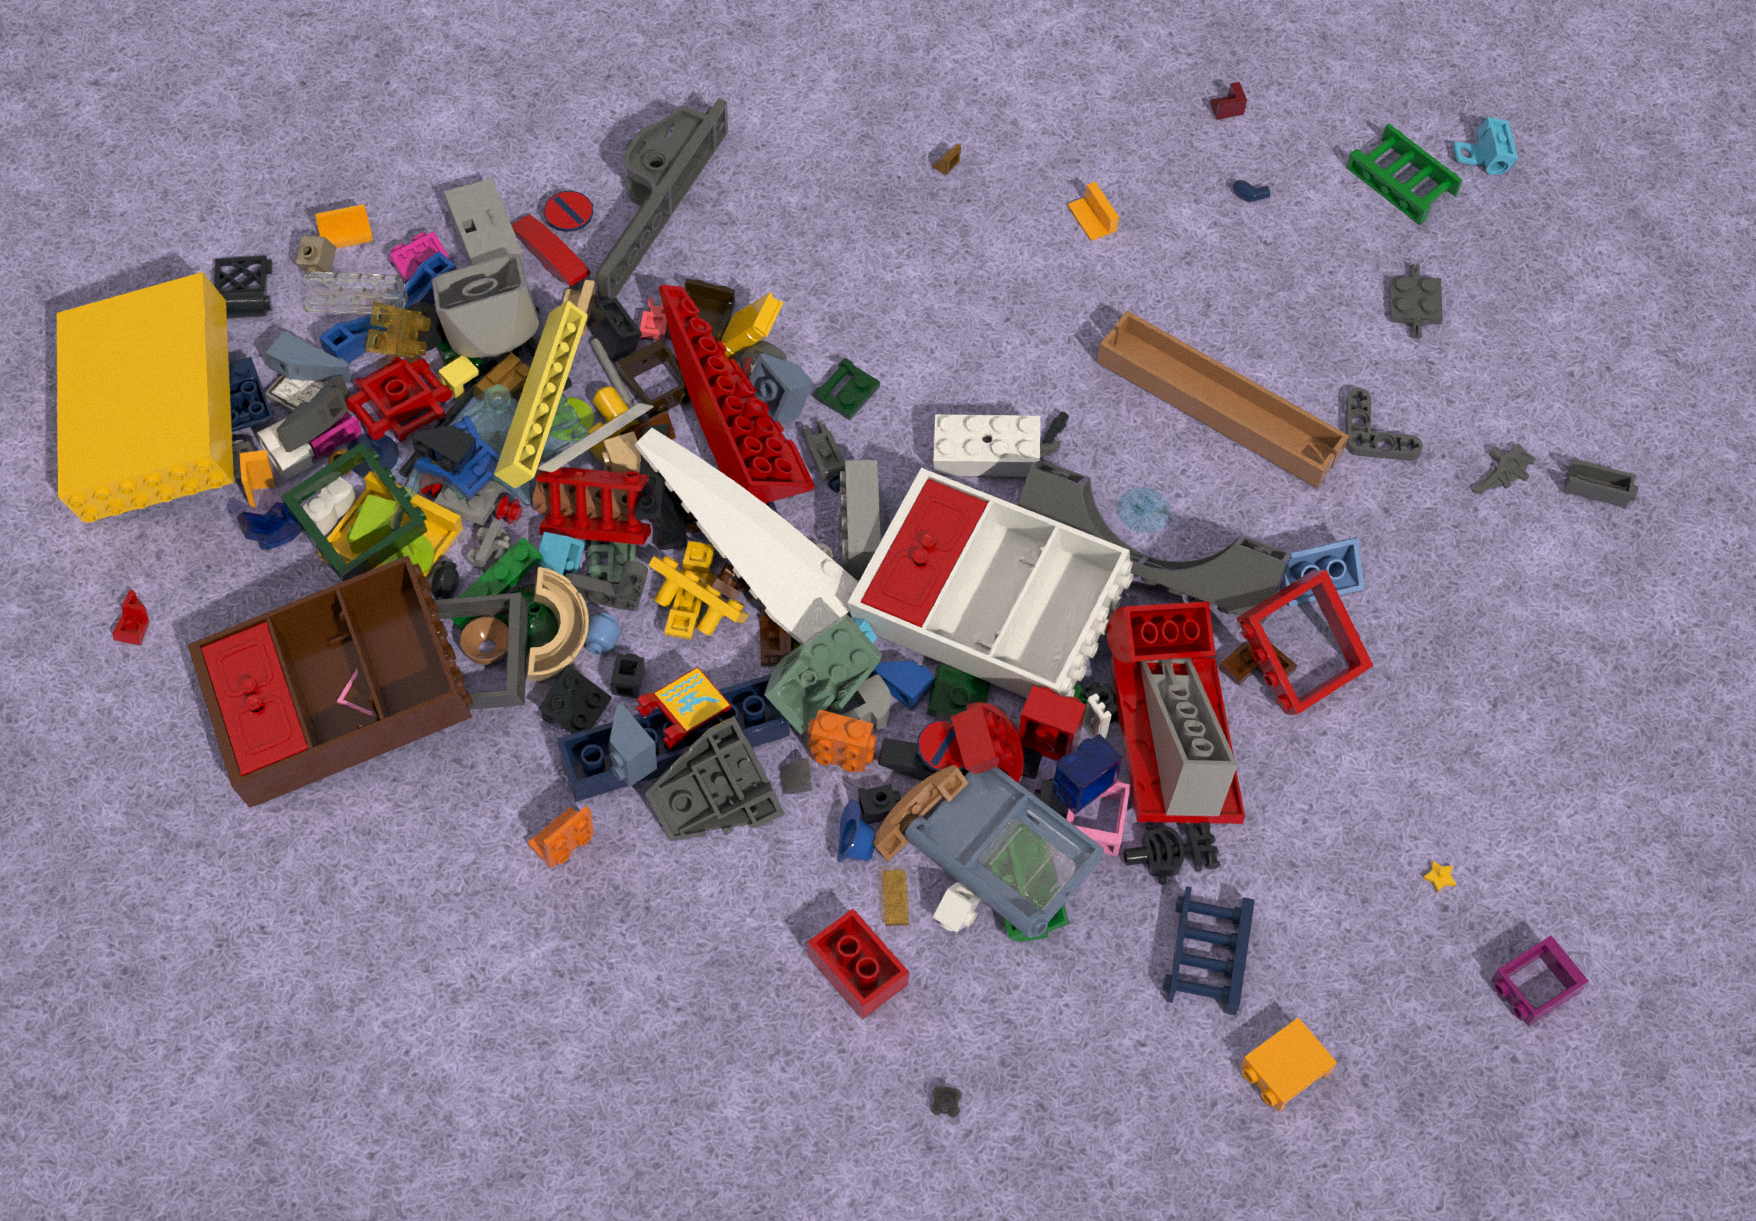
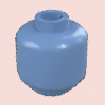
M599 612L598 615L589 617L588 633L584 642L589 652L600 655L602 652H611L614 649L621 634V627L618 625L617 618L604 612Z

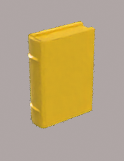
M771 292L733 315L720 340L727 348L725 354L728 358H732L768 336L783 305V302L775 299Z

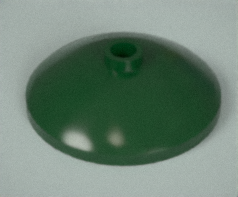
M535 584L525 585L510 592H521L528 603L526 656H528L530 648L542 647L550 643L558 633V623L553 612L544 604L534 601ZM533 609H539L536 613L531 612ZM509 613L496 614L495 618L505 623L509 629Z

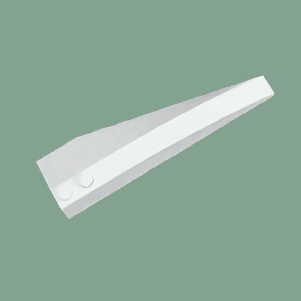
M651 428L636 442L635 447L653 470L660 472L665 478V485L671 492L675 491L683 501L681 505L687 513L691 512L698 520L696 524L723 558H728L732 563L734 573L738 578L743 577L750 586L749 592L756 600L759 598L765 605L766 609L764 611L801 645L850 612L847 602L855 590L858 581L784 518L725 474L655 429Z

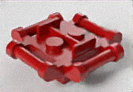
M399 356L391 359V363L363 378L358 377L352 381L358 393L346 400L347 407L366 426L368 434L373 440L382 438L386 431L391 430L396 439L401 443L411 433L435 420L440 421L446 417L444 410L438 402L450 400L453 392L429 369V363L424 358L417 359L409 364L405 359L402 360ZM419 375L423 376V378L428 382V384L434 389L433 391L427 386V384L421 379ZM368 402L371 405L373 411L380 419L378 422H375L362 405ZM427 408L431 410L401 427L400 424Z

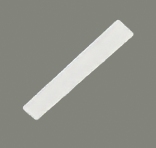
M642 403L635 405L541 465L538 469L554 472L654 406Z

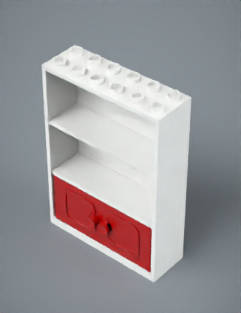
M921 468L847 603L851 617L866 620L877 636L1028 698L1033 685L1039 688L1042 686L1048 687L1055 694L1064 697H1073L1075 693L1073 688L1077 680L1081 681L1086 673L1087 666L1085 664L1088 658H1093L1099 645L1097 640L1100 634L1105 635L1112 611H1115L1120 606L1122 600L1120 595L1123 589H1128L1132 582L1133 574L1131 573L1133 562L1130 561V550Z

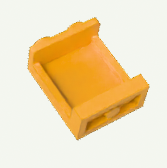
M1298 1017L1247 1054L1242 1061L1241 1071L1244 1078L1250 1084L1255 1083L1262 1091L1261 1097L1269 1107L1274 1106L1280 1112L1284 1109L1286 1103L1321 1077L1324 1079L1330 1075L1337 1062Z

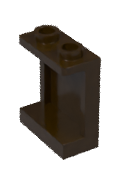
M686 279L685 291L700 310L698 316L710 324L713 329L711 334L716 341H720L726 331L735 306V290L726 286L705 283L701 280Z

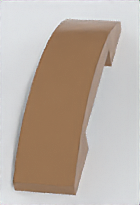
M952 765L927 777L912 788L889 812L873 842V845L886 861H890L908 843L903 835L914 819L923 817L942 797L947 802H950L969 784L958 767Z

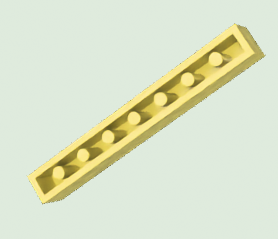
M569 301L549 312L494 473L495 476L513 488H517L535 477L588 317L585 312Z

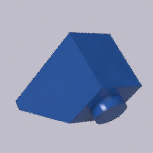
M914 661L878 663L869 675V678L879 674L887 685L891 696L911 711L931 691L934 679L928 668L923 665L919 666Z

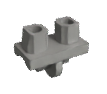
M493 520L490 527H480L477 533V540L481 547L480 549L472 548L467 554V560L470 564L481 568L484 573L513 547L510 544L512 539L502 529L500 521Z

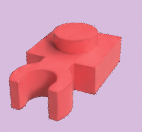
M651 297L648 301L649 312L643 311L640 325L641 338L662 339L665 341L668 324L663 305L655 306L654 298Z

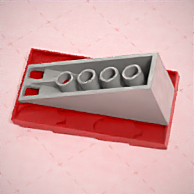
M1112 654L1110 660L1112 667L1111 675L1117 699V712L1125 746L1124 754L1137 822L1243 824L1245 813L1236 770L1237 762L1233 754L1216 659L1212 657H1196L1124 663L1116 659Z

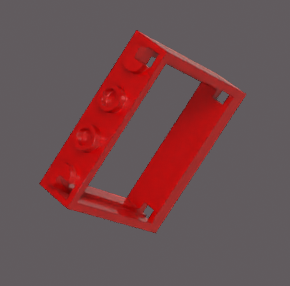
M1312 570L1236 618L1242 629V636L1247 639L1252 649L1253 659L1260 665L1264 673L1265 683L1272 689L1276 697V705H1280L1285 714H1300L1374 666L1327 570ZM1311 589L1349 667L1298 699L1260 620Z

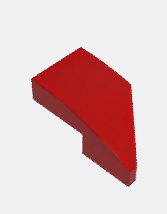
M130 590L121 606L123 614L112 634L114 641L141 645L150 621L145 606L139 602L135 591Z

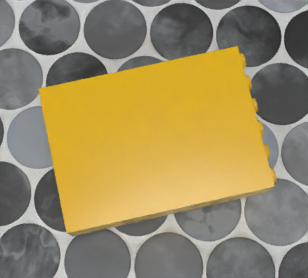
M203 272L57 313L58 498L83 523L95 522L98 519L109 516H118L124 512L144 509L150 505L170 502L176 498L195 495L198 492L217 489L234 483L226 300Z

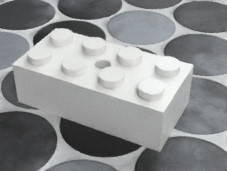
M935 414L934 473L948 476L1027 477L1030 467L1040 460L1041 416Z

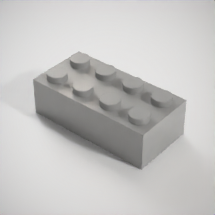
M877 460L845 461V471H840L842 568L847 570L855 579H861L881 542Z

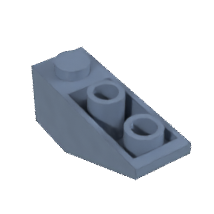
M283 332L265 352L269 369L289 379L328 382L333 375H342L345 383H349L352 380L349 364L344 359L334 357L326 353L321 347H314L296 335L292 336Z

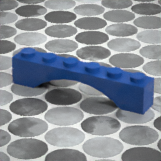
M438 251L421 263L404 287L384 305L361 318L339 322L319 336L322 349L334 357L344 359L348 364L394 332L397 329V322L401 313L407 307L418 302L434 303L432 280L440 274L457 270L456 265Z

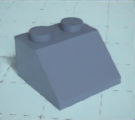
M764 353L759 354L749 379L757 390L755 396L762 402L765 401L770 408L768 414L774 422L779 421L780 424L799 418L813 386V381L799 365Z
M621 702L618 703L615 709L610 736L611 753L609 756L612 761L611 771L619 781L624 780L631 787L657 769L655 742Z

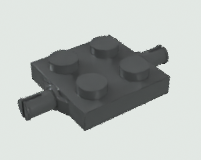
M1412 264L1409 267L1410 277H1390V322L1404 323L1411 326V337H1416L1417 330V339L1422 337L1421 326L1442 324L1441 278L1420 277V265L1416 264L1415 268V264Z

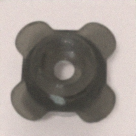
M935 1087L932 1092L934 1103L930 1107L931 1112L934 1115L942 1113L948 1114L952 1118L957 1117L960 1113L958 1102L962 1098L961 1091L951 1087ZM945 1099H947V1100L949 1101V1103H948V1104H944L943 1101H944Z

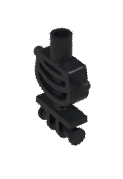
M1147 822L1145 829L1148 831L1143 833L1141 840L1143 846L1128 848L1123 851L1126 866L1147 863L1150 876H1159L1158 883L1160 885L1166 884L1167 879L1165 876H1175L1180 872L1184 856L1187 854L1192 856L1195 872L1202 870L1203 863L1201 857L1206 859V869H1216L1221 864L1216 855L1219 852L1218 847L1211 846L1216 839L1210 832L1211 825L1209 822H1203L1196 826L1200 836L1195 835L1193 823H1188L1185 829L1188 840L1186 843H1182L1179 834L1172 827L1162 826L1154 829L1153 823ZM1168 839H1170L1173 842L1172 845H1170ZM1177 856V857H1178V862H1177V864H1175V865H1170V864H1171V861H1172V857ZM1161 858H1165V865H1160Z

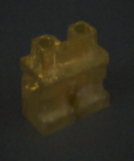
M373 302L370 325L385 327L387 330L369 329L366 351L409 358L425 356L426 342L418 341L417 337L418 331L428 332L431 319L421 315L422 312L387 303ZM382 310L381 321H380V320H379V313H380V311ZM378 336L377 346H375V338Z

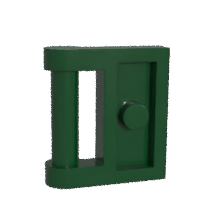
M843 358L838 364L839 368L822 387H817L812 395L817 401L851 420L880 387V381L857 368L851 360ZM846 374L850 375L852 378L835 397L830 396L829 393Z

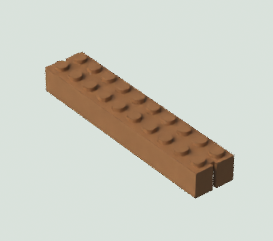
M1128 310L1116 323L1114 330L1112 329L1100 343L1097 363L1316 488L1321 485L1329 474L1330 469L1334 467L1344 453L1349 438L1348 434Z

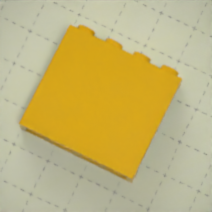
M372 471L364 478L366 489L327 538L346 564L366 551L353 553L350 543L347 541V532L351 525L354 526L357 520L356 515L359 505L361 503L364 504L368 494L396 501ZM406 489L412 498L409 501L414 508L419 506L427 517L424 522L428 531L422 536L431 542L434 549V562L431 568L423 574L427 578L463 530L461 516ZM400 505L401 518L396 530L411 520ZM318 550V555H319V557H320L324 562L328 563V562L326 561V559L322 556V554H321V553L319 552V550ZM379 564L378 566H376V567L373 568V569H376V568H378V567H381L382 564Z

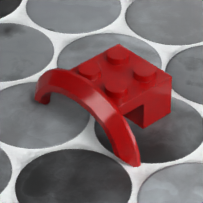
M975 702L966 705L967 711L951 717L966 770L977 775L999 767L1008 772L1007 775L1017 783L1020 782L1024 762L1022 742L1014 723L1005 712L988 703Z

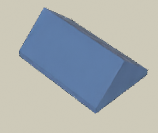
M1357 537L1288 552L1292 556L1280 585L1281 590L1312 570H1327L1339 595L1365 589ZM1310 589L1287 604L1291 607L1317 600Z

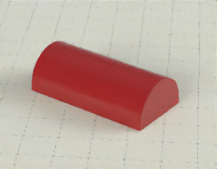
M1209 601L1124 606L1116 609L1108 622L1107 641L1114 657L1124 663L1216 656Z

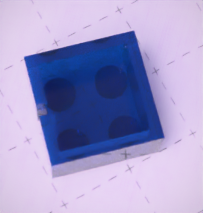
M1100 733L1092 739L1086 738L1080 743L1073 754H1065L1056 763L1057 767L1052 792L1076 815L1117 783L1122 756Z

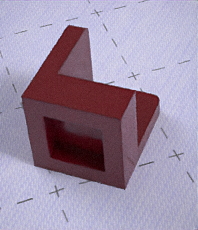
M1240 82L1230 83L1228 96L1210 100V105L1217 120L1244 115L1247 98Z

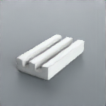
M1096 693L1088 697L1083 726L1093 741L1099 744L1106 740L1111 714L1109 711L1104 713L1105 705L1103 702L1098 704L1099 696Z

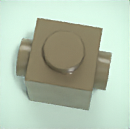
M302 236L296 265L310 277L330 275L336 246L325 237Z

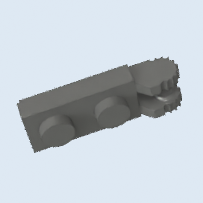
M824 421L817 422L819 434L812 435L807 424L801 426L806 446L821 479L825 480L840 476V471H845V461L831 431H828Z

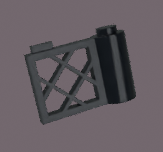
M267 255L215 259L214 286L226 300L227 319L267 316V311H272L271 296L267 295V274H272L273 263L272 260L267 259ZM261 264V267L255 272L247 269L250 265ZM222 266L235 267L229 274L221 271ZM241 273L247 276L241 282L234 279ZM253 281L260 284V288L249 289L247 286ZM227 283L234 286L231 290L220 291Z

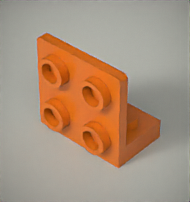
M570 806L529 840L528 846L550 868L557 863L559 865L563 864L571 856V851L578 845L581 847L586 845L591 840L594 833L591 809L585 806L577 813Z

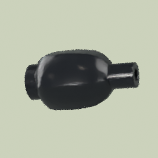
M441 561L440 566L435 568L431 590L436 600L451 599L454 596L459 581L456 563Z

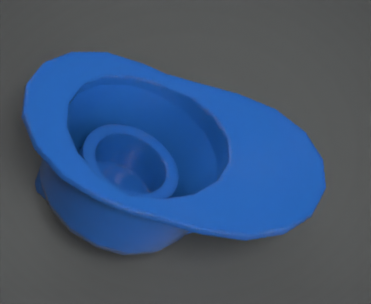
M854 799L848 802L841 817L837 862L840 863L846 858L857 861H869L873 856L875 848L873 845L875 839L874 829L860 819L859 803Z

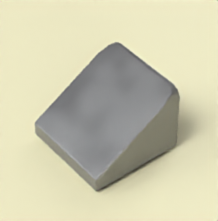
M809 758L781 767L784 794L812 791Z

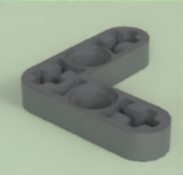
M1354 388L1348 393L1346 400V434L1349 435L1346 449L1351 454L1408 461L1415 460L1420 456L1423 444L1418 437L1371 431V396L1368 391L1362 388ZM1355 397H1359L1360 401H1362L1360 409H1356L1357 400ZM1360 418L1365 422V425L1356 426L1351 420ZM1355 440H1360L1362 446H1357ZM1370 440L1373 441V443H1372V448H1369V447H1370V443H1369ZM1386 442L1390 445L1391 449L1382 450L1378 447L1377 443ZM1412 445L1414 451H1409V448L1406 446Z
M637 561L626 562L619 584L574 573L566 574L564 577L571 581V584L581 593L584 601L617 609L635 611L638 608L645 586L648 568L643 563Z

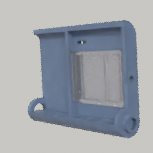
M998 767L977 775L969 771L965 776L969 784L950 802L944 800L928 820L924 817L914 819L907 827L905 838L1027 937L1040 936L1046 930L1048 922L1100 862L1104 854V848Z

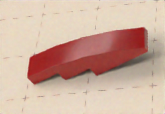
M528 214L512 224L516 237L525 243L527 250L541 260L543 267L567 285L572 286L591 274L590 270L558 236L532 215Z

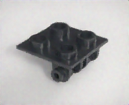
M567 665L539 706L543 713L541 718L546 722H551L553 719L575 734L591 729L612 697L574 668Z

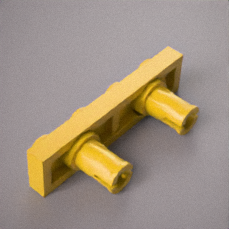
M666 555L664 558L653 556L648 566L664 575L666 579L654 598L655 602L668 608L679 588H684L708 604L709 608L697 626L698 630L708 636H712L723 616H727L734 622L745 623L749 613L742 610L744 607L742 603L722 597L721 593L711 588L709 583L706 586L699 582L701 577L688 569L685 572L677 567L679 563Z

